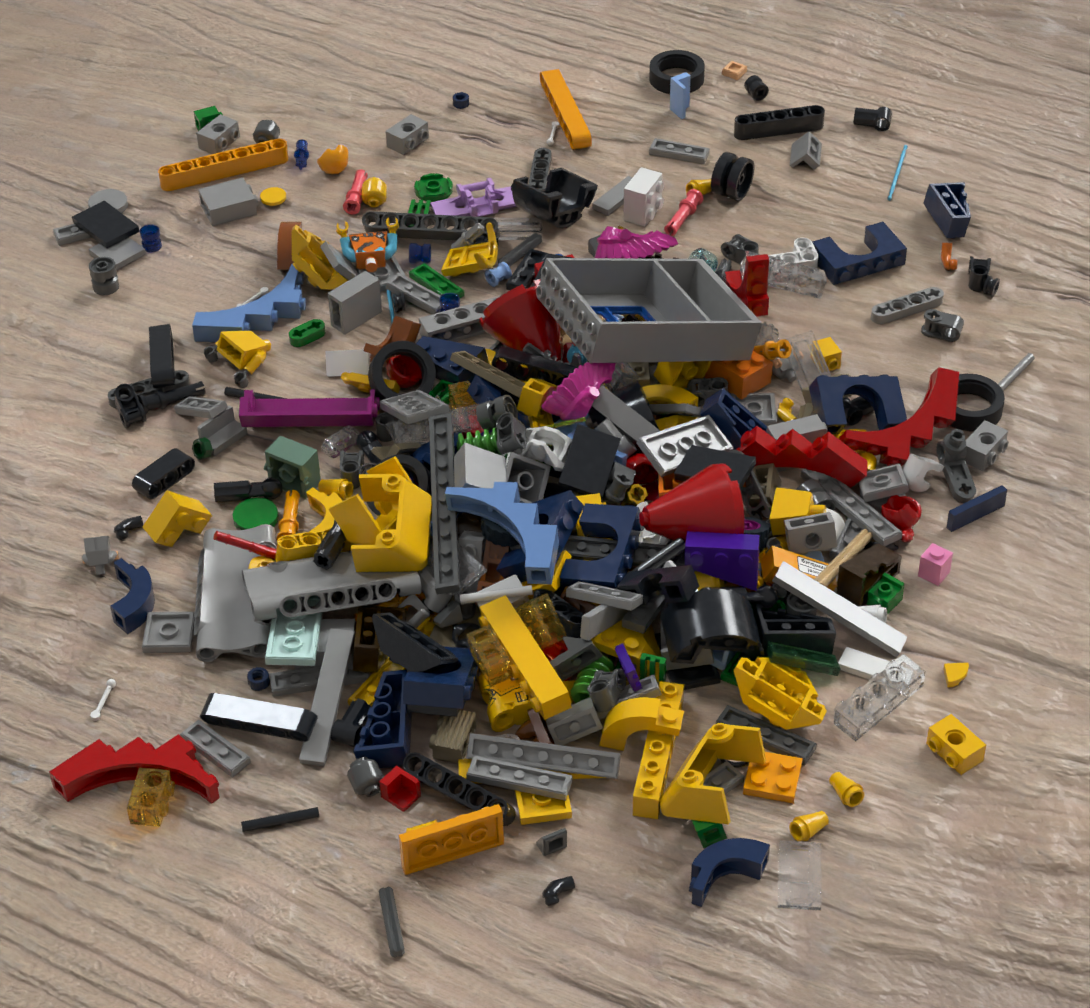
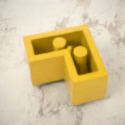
M166 490L143 525V529L155 543L173 547L184 529L201 534L211 519L212 514L199 500Z

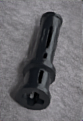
M199 381L198 383L166 392L157 390L156 393L151 395H139L138 399L144 408L145 414H147L149 410L156 408L165 409L167 404L184 400L189 396L205 395L206 391L205 388L196 390L204 386L203 382Z

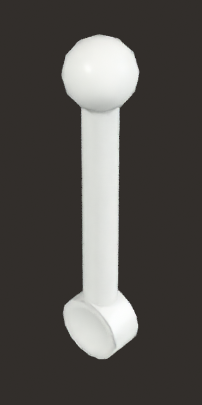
M552 122V132L547 140L549 146L554 144L553 138L556 129L559 128V122Z
M262 287L259 293L244 303L237 304L236 307L248 304L260 296L269 293V289Z
M114 679L107 681V688L96 710L91 712L90 716L93 721L100 720V711L111 689L116 686Z

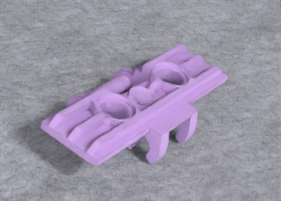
M487 178L486 181L466 185L456 184L457 197L431 202L435 215L480 217L498 213V210L517 207L513 200L511 187L495 189L491 178ZM485 189V196L473 198L472 191Z

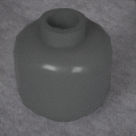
M261 120L255 128L253 139L256 143L278 139L280 128L272 120Z
M367 757L359 758L350 764V769L347 772V777L356 794L371 797L380 792L379 781L384 776L375 760L368 759Z

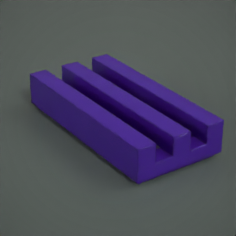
M624 644L615 646L616 654L632 690L636 692L643 689Z

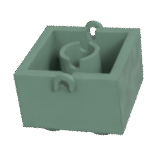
M279 436L265 451L266 463L264 470L267 471L268 478L273 477L280 480L282 490H290L291 493L292 490H296L300 493V497L307 499L306 492L312 487L316 489L321 480L318 450Z

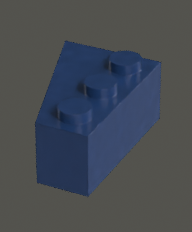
M965 182L933 183L928 186L923 204L946 238L965 237L971 219L969 204L966 202L967 193L964 190Z
M422 336L416 343L431 356L435 365L436 378L460 385V391L471 384L476 374L451 361L452 353L466 351L489 364L485 347Z
M722 388L705 400L700 413L701 417L709 415L733 446V450L741 447V437L746 431H751L758 426L767 433V426L725 389Z

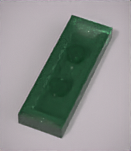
M768 642L765 648L771 663L838 676L841 670L836 656L832 654L774 642Z

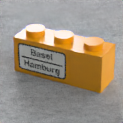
M771 546L761 559L763 581L770 584L774 583L772 580L783 561L812 579H815L829 565L828 563L775 546ZM836 578L827 586L832 591L837 587Z

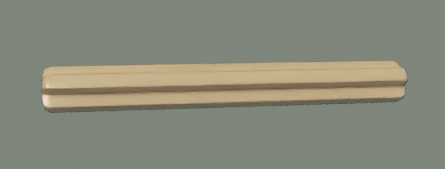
M863 529L814 580L827 587L838 575L839 565L857 556L871 541L872 533L868 532L867 529Z

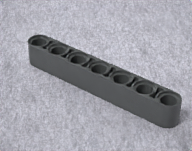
M376 211L367 212L362 217L366 233L382 231L389 233L386 219L389 218L391 224L396 223L397 218L399 228L395 231L397 238L457 241L464 231H468L467 229L473 227L476 223H480L485 227V232L482 234L485 237H488L486 231L487 223L492 224L495 235L498 236V239L500 237L498 222L491 217ZM411 224H415L414 227H411V228L408 227V226L411 225ZM430 225H434L431 229L427 228ZM450 226H454L451 230L447 229Z

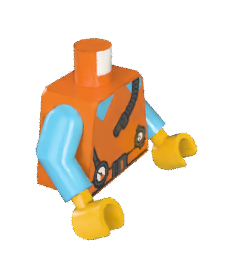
M389 218L386 219L389 233L387 231L349 234V237H347L349 224L345 221V229H340L337 223L336 232L341 236L340 243L344 257L355 263L357 269H366L368 272H375L377 268L385 267L387 260L397 251V234L395 231L399 228L398 219L396 218L394 225H389Z

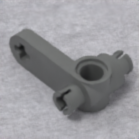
M954 429L945 436L943 441L937 443L936 452L939 463L944 465L943 473L953 498L960 503H966L974 498L976 487L965 462L966 440L964 432ZM963 488L964 491H968V494H965L963 491H960V489Z

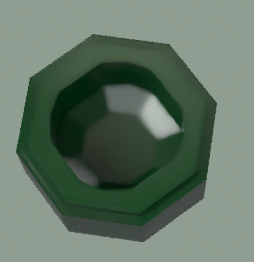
M206 437L194 440L192 445L193 454L199 460L211 457L213 448L210 440Z

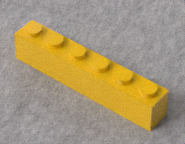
M502 596L480 606L481 617L478 619L484 631L488 630L492 645L499 647L500 657L504 663H509V669L513 678L520 680L521 690L525 696H530V703L536 713L540 712L544 720L572 708L569 691L507 596Z

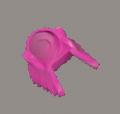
M607 226L600 237L596 239L598 247L595 258L645 259L647 256L651 257L654 253H660L662 250L667 251L669 247L678 245L676 238L663 234L658 230L639 235L630 232L628 229L621 230Z
M586 362L583 366L580 365L578 369L575 368L573 373H570L568 378H564L562 384L557 386V390L547 397L546 401L542 404V409L550 414L560 416L563 421H582L589 412L593 402L599 397L600 385L611 382L616 363Z

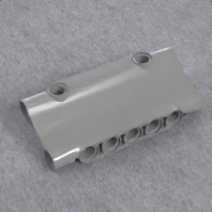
M267 524L246 530L208 529L204 533L203 549L198 562L194 636H197L196 657L203 662H212L221 653L236 652L257 658H265L272 619L254 621L250 598L244 589L242 570L248 569L250 561L260 555L229 544L226 545L213 538L215 532L219 531L276 549V530L273 526Z
M351 551L341 552L333 566L329 569L318 567L313 562L314 557L272 562L264 567L242 570L244 589L250 598L254 621L277 618L276 609H279L284 616L297 617L392 600L396 592H398L399 597L421 594L422 592L421 581L417 571L356 572ZM384 583H388L389 591L384 595H380L379 587ZM364 587L366 589L365 596L357 599L355 597L356 590ZM336 591H341V600L336 603L332 602V594ZM312 595H317L319 598L318 603L313 607L308 606V598ZM288 599H293L295 601L294 608L284 610V602Z

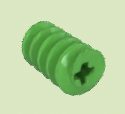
M493 428L492 435H490L488 429H484V436H481L480 431L477 430L474 438L471 432H467L466 439H464L462 433L458 434V451L464 443H468L502 455L497 447V428Z
M603 656L580 670L571 689V697L575 703L590 697L587 687L597 670H603L604 672L614 671V664L609 658Z

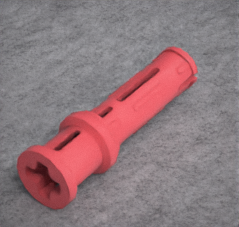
M360 169L356 171L351 190L347 192L343 209L348 214L355 215L360 211V204L363 202L361 188L363 182L368 177L365 170Z
M691 189L687 192V197L680 202L678 211L664 228L668 235L671 233V236H674L687 217L695 213L697 205H700L704 199L700 191Z

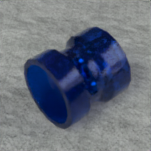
M153 224L145 225L140 229L142 247L145 248L146 252H156L162 247L159 227Z
M410 243L409 263L422 261L425 264H430L431 244L424 243L420 246L417 243Z
M456 293L441 295L439 299L440 312L458 308L460 306L459 295Z

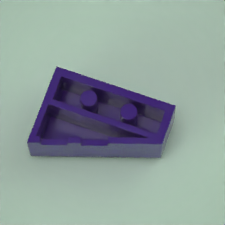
M687 531L685 566L692 565L695 571L757 591L760 535Z

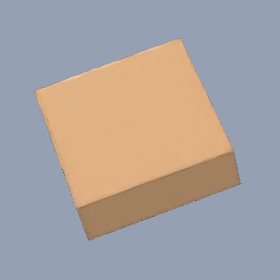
M731 61L722 69V75L735 80H739L747 72V66Z

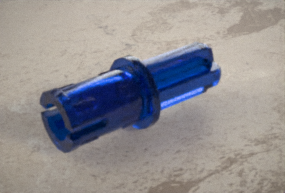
M303 139L296 142V150L294 152L295 165L300 170L307 167V159L309 158L308 142Z

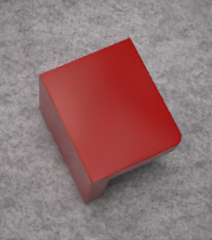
M397 765L379 781L381 798L403 812L421 797L420 781Z

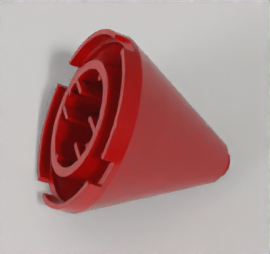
M540 279L533 281L535 284L533 287L525 289L522 284L506 292L483 311L485 315L484 320L482 317L479 318L483 330L506 347L522 351L527 343H531L543 353L549 350L551 352L550 358L556 356V361L561 360L560 325L536 295Z
M724 463L711 464L645 506L639 514L640 525L644 526L645 530L673 541L681 538L685 543L687 531L744 534V507L738 481L730 480L727 473H732V470L728 465Z

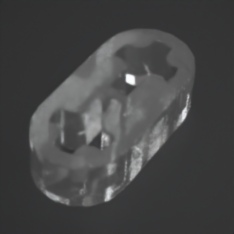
M349 425L325 439L322 444V452L330 458L340 456L341 450L346 452L357 445L356 439L360 432Z

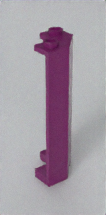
M244 390V397H240L239 419L241 427L373 426L378 410H380V397H376L375 390H370V397L255 399L253 390Z

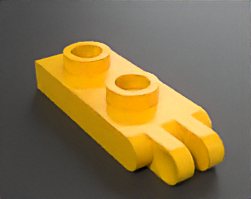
M353 372L341 374V379L345 384L353 385L360 391L370 393V390H372L368 375ZM383 379L392 391L399 393L400 387L396 381Z

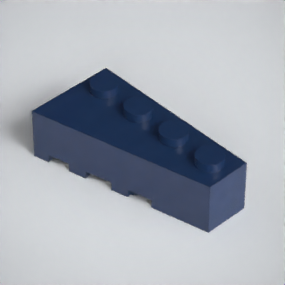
M406 670L383 672L374 695V704L369 708L367 714L368 720L360 733L361 739L353 751L356 760L367 757L368 759L375 760L379 768H390L396 765L400 767L403 766L405 757L410 754L412 712H407V704H403Z

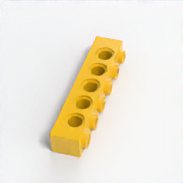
M660 681L659 688L662 695L656 697L660 699L659 706L682 710L684 685ZM648 730L633 794V816L658 820L661 809L659 801L664 794L676 740L675 735Z

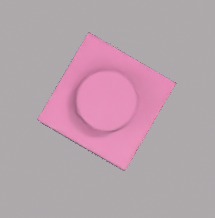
M932 543L920 557L918 576L939 586L950 573L953 552Z

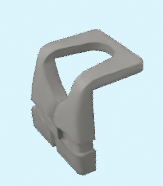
M409 595L397 607L404 608L406 605H412L418 610L409 621L406 619V623L414 628H417L430 616L429 609L416 595Z

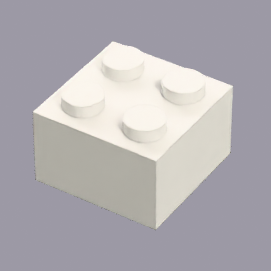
M641 167L625 186L624 221L645 227L650 220H653L655 213L662 208L664 203L662 198V191L664 189L662 173Z

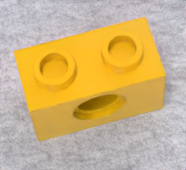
M952 714L929 727L926 744L931 751L937 753L946 761L949 767L954 768L960 775L984 761L986 744Z

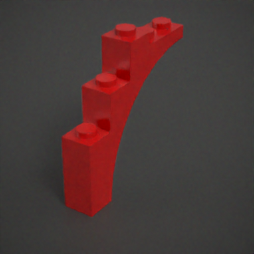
M767 254L746 256L745 272L744 270L725 272L727 286L756 317L768 315L769 257Z
M938 367L930 375L928 390L922 404L908 420L880 431L862 432L846 430L839 437V440L854 451L861 450L873 455H880V463L887 466L900 464L902 467L909 457L910 446L913 448H924L932 441L933 426L936 428H947L955 421L959 371Z
M756 426L751 431H746L742 435L741 447L736 449L745 455L756 457L755 466L774 463L775 467L812 470L833 477L850 488L867 477L868 461L830 432L816 438L811 443L794 429H791L786 434H782L776 440Z
M179 734L157 749L151 743L144 742L140 737H137L117 751L111 745H106L98 739L49 771L53 788L67 802L103 785L130 780H155L180 785L198 793L211 804L220 798L218 780L213 774H208L203 770L202 765L196 760L195 746L191 741H186Z

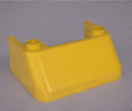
M396 456L366 471L368 474H399L412 482ZM359 494L330 507L328 510L349 542L354 545H375L376 536L381 531L396 529L399 501L374 502L376 509L381 513L376 520Z
M359 474L364 502H399L396 529L381 531L376 536L375 545H351L356 572H408L424 569L428 564L432 519V498L430 494L399 474Z
M724 723L714 724L689 753L661 797L659 804L662 814L667 817L729 825L731 821L724 788L704 786V780L717 759L765 764L766 756L760 728Z

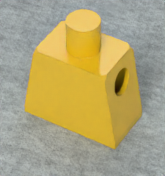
M776 488L769 518L772 535L786 534L784 520L826 513V505H814L811 492Z

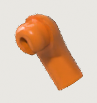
M942 243L941 260L944 268L948 271L950 269L956 270L958 261L951 259L952 243Z

